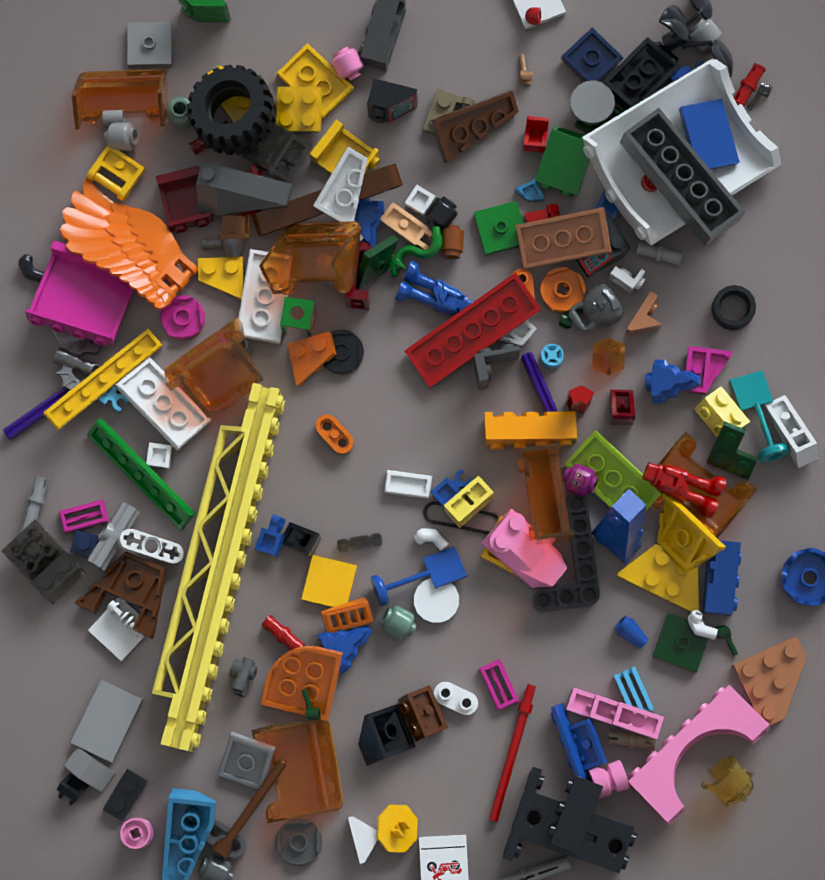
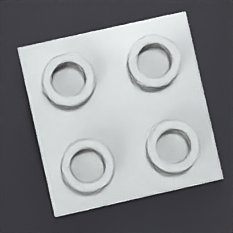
M117 598L109 603L108 609L88 631L122 661L145 636L132 629L139 614L124 600Z

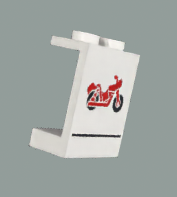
M466 835L419 837L421 880H469Z

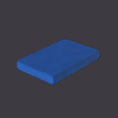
M722 99L681 106L679 108L687 141L710 170L740 163Z

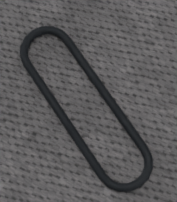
M432 501L428 503L423 510V515L425 519L433 524L483 534H489L491 532L465 526L459 528L455 524L430 519L427 516V509L431 505L441 506V504L437 501ZM480 510L478 512L481 514L494 516L497 518V520L499 517L497 514L493 512Z

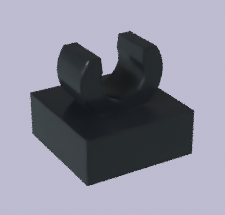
M70 773L60 782L57 791L60 792L58 798L61 799L64 795L71 799L69 802L71 806L86 793L89 785Z

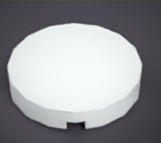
M429 578L417 587L414 594V607L417 614L423 620L431 623H443L450 620L456 614L459 606V594L452 583L435 589L431 578Z

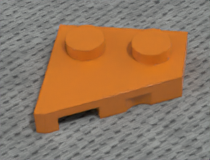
M328 331L288 343L296 385H304L306 383L305 380L310 375L317 373L325 362H329L336 355L331 332Z

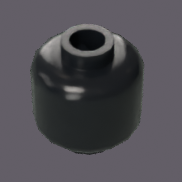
M445 196L434 198L425 211V216L428 218L426 223L431 227L447 228L458 215L457 205Z

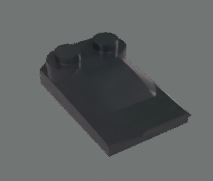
M647 37L603 83L611 89L614 100L622 108L628 110L655 94L680 68L678 64L679 58L671 51H668L660 41L654 42Z

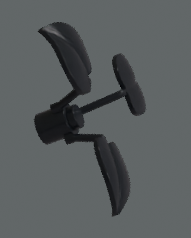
M690 0L697 12L686 23L683 13L676 5L667 7L659 20V23L670 29V32L662 36L665 48L668 51H672L680 46L682 49H685L687 47L710 45V52L713 58L727 66L731 78L733 59L723 42L711 40L687 43L689 39L687 26L700 17V15L705 20L712 17L713 9L710 0Z

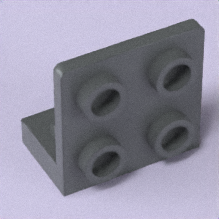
M506 344L500 346L499 350L491 351V348H485L477 351L478 354H474L473 366L478 389L488 387V381H491L492 376L490 365L519 358V346Z

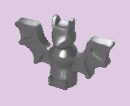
M87 339L81 343L73 341V349L71 351L61 347L58 348L53 363L63 366L57 372V376L63 380V389L70 391L80 383V380L73 375V371L79 370L85 375H90L94 372L95 368L98 369L100 367L90 360L82 359L81 356L86 354L97 355L102 346L95 344L93 340Z

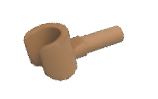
M520 54L521 71L519 81L522 84L531 85L533 72L526 71L525 56Z

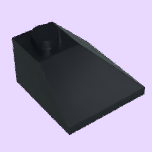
M399 704L364 715L358 745L366 766L416 747L408 730L405 717L399 709Z

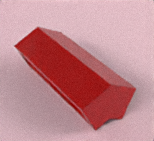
M582 385L569 390L565 401L569 411H576L584 415L592 401L594 392Z

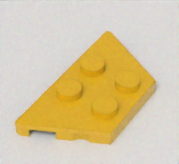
M666 493L662 494L661 500H665L664 513H660L659 516L660 528L658 530L657 542L685 570L696 568L725 549L726 546L678 500Z
M658 544L652 546L622 569L616 576L688 612L693 610L699 611L698 566L692 570H685Z

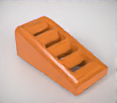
M364 597L321 611L325 629L330 633L374 622L369 603ZM359 608H362V611H363V615H362V616L359 615V611H358ZM351 610L353 611L354 615L353 619H351L349 615V611ZM339 613L344 614L345 622H341ZM331 615H334L336 625H332Z

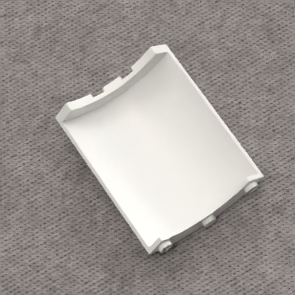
M714 58L582 137L585 145L583 151L590 159L598 178L606 190V198L610 203L615 204L623 217L635 230L637 237L640 240L644 239L650 245L655 244L686 224L659 190L647 192L642 188L641 179L645 173L620 144L624 132L656 109L660 108L687 141L679 108L717 99L723 100L740 163L711 171L731 195L782 165L778 146L772 143L761 131L756 132L749 124L752 119L742 104L737 105L732 95L735 90L727 66ZM647 179V181L651 183L650 186H653L654 184L651 182V180Z

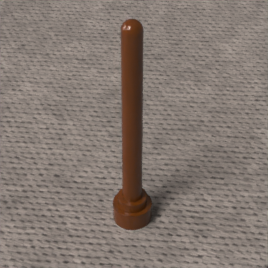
M280 759L225 838L216 841L211 848L225 859L229 857L233 847L231 844L286 767L285 760Z

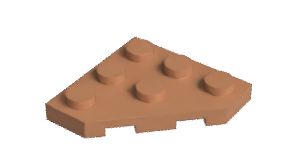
M797 636L733 664V668L752 708L769 725L785 719L806 660V655Z

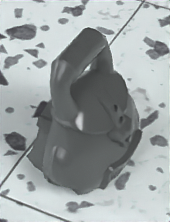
M606 284L595 285L589 290L585 299L573 305L568 316L577 331L585 333L599 325L618 323L623 315V310L611 288ZM583 309L586 318L590 321L588 326L585 327L576 310Z

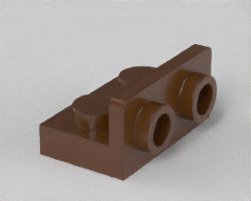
M430 685L410 692L398 699L399 709L405 715L408 722V730L416 742L448 728Z

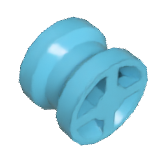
M556 344L546 345L541 352L540 360L542 365L547 369L558 368L563 361V350Z

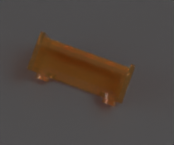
M162 69L88 71L79 74L71 95L75 130L80 129L82 121L85 123L97 122L102 117L103 111L124 110V113L146 112V117L151 118L152 121H160V127H165L168 105L167 71Z
M560 443L522 448V458L518 459L519 472H524L532 526L528 527L530 541L535 540L536 545L571 542L575 535L574 530H570L558 458Z

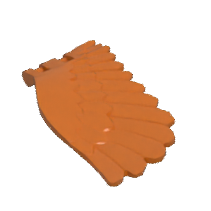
M88 178L85 179L83 183L84 194L74 191L71 198L73 208L67 207L62 210L65 224L60 228L63 239L68 242L65 248L70 253L83 256L84 262L96 264L97 268L110 271V275L119 277V280L129 283L130 288L137 290V294L146 298L147 302L154 304L156 309L162 310L166 308L176 298V293L182 291L189 283V278L194 277L198 273L197 266L181 252L172 233L160 218L148 211L113 202ZM178 263L183 268V272L176 267ZM165 278L170 282V287L163 282Z

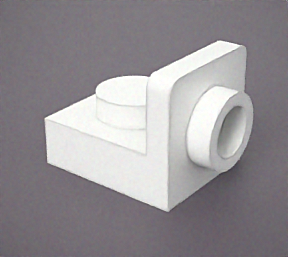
M615 266L610 273L609 280L631 294L634 289L639 290L646 280L643 278L645 271L641 269L634 279L628 270L624 268L619 269Z

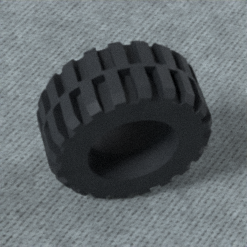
M224 65L223 69H219V67L212 69L213 72L211 74H204L202 76L203 80L200 83L198 81L193 86L195 91L189 94L188 100L190 103L187 104V112L190 124L204 145L212 148L214 152L221 154L224 151L226 155H234V152H238L240 155L246 153V149L251 148V150L257 148V143H263L267 139L266 134L271 133L274 128L272 122H276L277 114L275 111L277 107L271 91L264 79L250 68L246 70L241 65H236V68H233L232 65ZM237 96L250 99L248 111L238 121L229 124H221L214 121L217 108L225 100Z

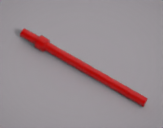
M527 684L523 701H520L518 706L519 715L489 816V820L498 822L528 714L532 712L533 705L531 703L536 686Z

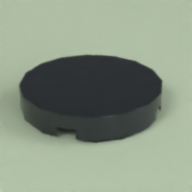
M342 329L332 331L336 355L323 365L333 374L345 375L352 373L358 369L363 361V344L351 331Z

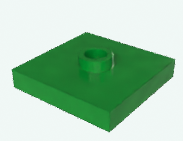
M517 201L474 212L485 256L519 247L516 225L523 224Z

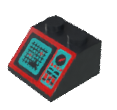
M374 78L367 101L368 117L376 123H390L417 108V89Z
M608 211L605 212L612 252L576 259L587 277L623 259L631 249Z

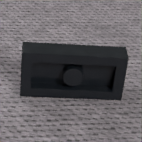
M126 769L103 810L124 821L148 780Z

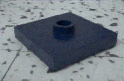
M593 27L561 56V60L583 82H600L624 58Z

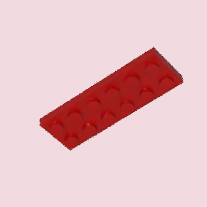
M515 272L404 351L427 385L432 388L472 360L474 354H478L477 351L489 348L542 309Z

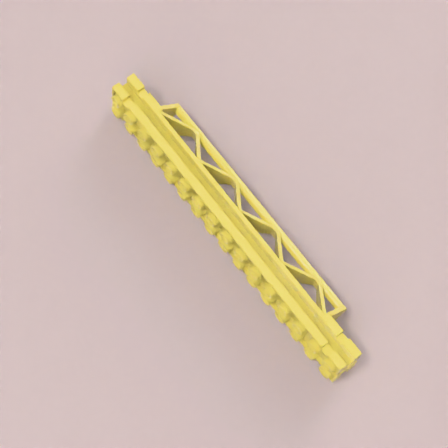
M256 383L252 384L242 427L220 425L152 694L172 699L161 745L194 752V748H198L201 741V735L197 734L199 725L204 726L207 712L204 711L206 702L210 703L213 689H210L211 681L216 680L219 667L216 666L217 657L221 658L224 644L221 642L223 634L227 635L230 622L227 620L228 613L234 610L236 599H233L234 590L239 589L241 582L239 570L240 567L244 568L247 558L244 552L245 546H249L252 539L250 526L251 523L255 524L258 514L255 506L257 501L262 499L263 488H261L262 479L266 480L269 471L267 459L272 457L275 446L272 440L273 435L277 436L279 432L280 422H278L277 417L279 413L283 414L286 401H284V396H282L280 389L273 387L269 389ZM228 433L237 436L224 450ZM240 450L231 489L229 490L220 469L221 462ZM218 474L226 497L207 515ZM224 513L213 555L204 534V529L207 524ZM200 540H202L210 562L191 579ZM208 577L198 618H196L187 598L188 591ZM185 604L193 628L174 645ZM191 642L180 685L170 661L172 655ZM167 670L176 694L162 691Z

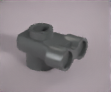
M243 657V660L235 659L232 663L230 677L235 679L231 689L239 697H246L249 682L256 677L257 667H255L254 660Z

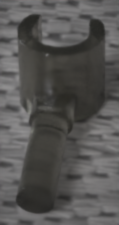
M762 83L755 97L746 108L751 111L760 100L761 95L768 98L772 86Z

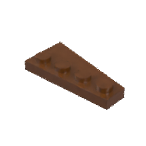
M506 91L431 120L444 163L454 159V156L468 149L475 141L482 139L489 131L497 128L519 112L513 91Z

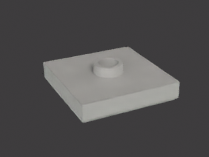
M172 22L127 23V66L172 67Z
M232 732L218 776L258 790L267 778L276 747Z

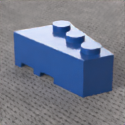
M628 489L592 531L596 541L606 546L624 564L642 546V542H640V537L643 535L641 525L645 520L646 504Z
M719 540L726 547L723 551L706 561L702 614L731 616L733 611L737 610L738 604L735 590L739 587L740 576L737 573L738 565L741 563V542Z

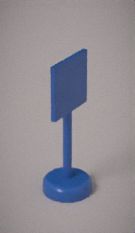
M452 547L424 557L423 561L427 571L388 585H384L379 575L371 576V583L380 606L383 607L389 603L388 590L430 576L435 589L466 578L467 574L456 548Z

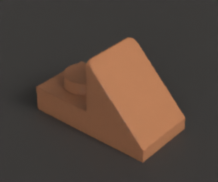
M650 291L627 327L625 334L630 336L661 328L662 324L648 316V314L652 316L659 305L656 303L658 295Z

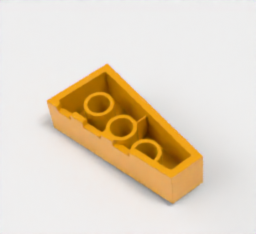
M576 411L544 412V416H539L538 412H525L521 416H516L513 412H503L498 417H493V412H484L485 447H490V450H502L504 446H513V449L527 448V445L536 444L537 448H546L550 446L549 444L559 443L560 447L572 446V442L577 441Z

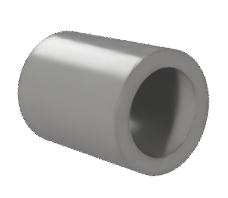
M124 110L103 111L104 126H109L116 122H125Z

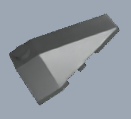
M202 162L196 182L198 211L200 213L211 212V215L227 216V214L239 212L241 214L251 210L287 207L293 185L228 167Z

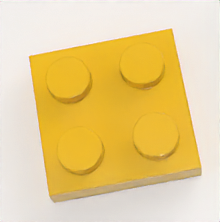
M277 87L276 131L321 133L322 87Z

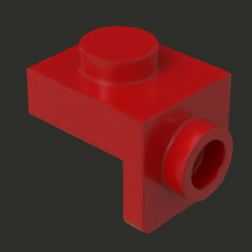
M527 116L523 151L544 153L547 142L548 118Z

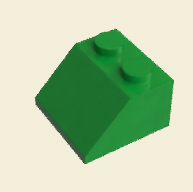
M178 0L182 6L181 11L189 19L193 17L196 22H229L231 20L227 3L224 0Z

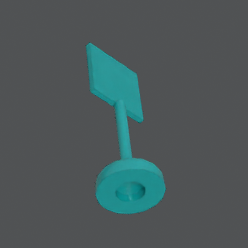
M763 370L730 379L740 410L743 411L755 407L768 444V447L762 449L758 454L760 462H773L787 456L790 453L787 444H773L760 405L773 402Z

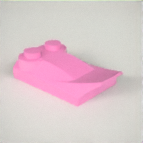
M512 508L508 509L481 543L482 546L532 589L539 587L552 588L567 569L562 553L528 524L523 515L516 513Z

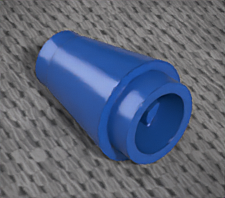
M627 615L614 627L618 636L639 649L649 640L635 620Z

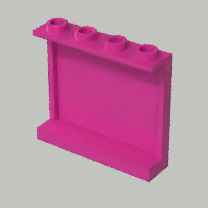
M54 240L51 246V258L30 309H25L27 320L36 326H49L58 333L65 331L71 333L75 338L81 340L87 338L93 340L97 345L113 347L135 290L129 287V283L119 280V277L110 275V271L101 270L96 267V264L84 262L83 256L70 253L65 248L66 244Z

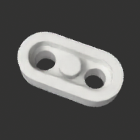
M441 682L435 687L434 696L439 704L462 715H471L477 710L478 700L473 693L450 682ZM448 689L450 691L449 697H442L441 691ZM469 699L471 706L468 708L463 707L462 701Z

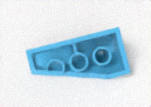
M173 788L170 793L162 880H189L213 828L216 801L198 791Z

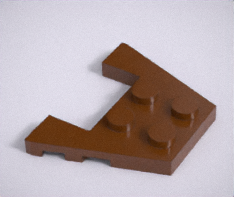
M125 551L105 571L106 574L97 583L94 582L89 587L90 590L83 598L80 596L75 604L95 614L106 593L136 605L143 610L132 629L141 635L153 639L167 570L160 565Z

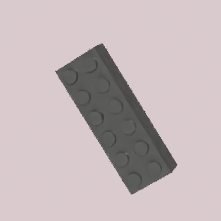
M660 108L624 132L620 144L704 246L740 221L745 213L743 208Z

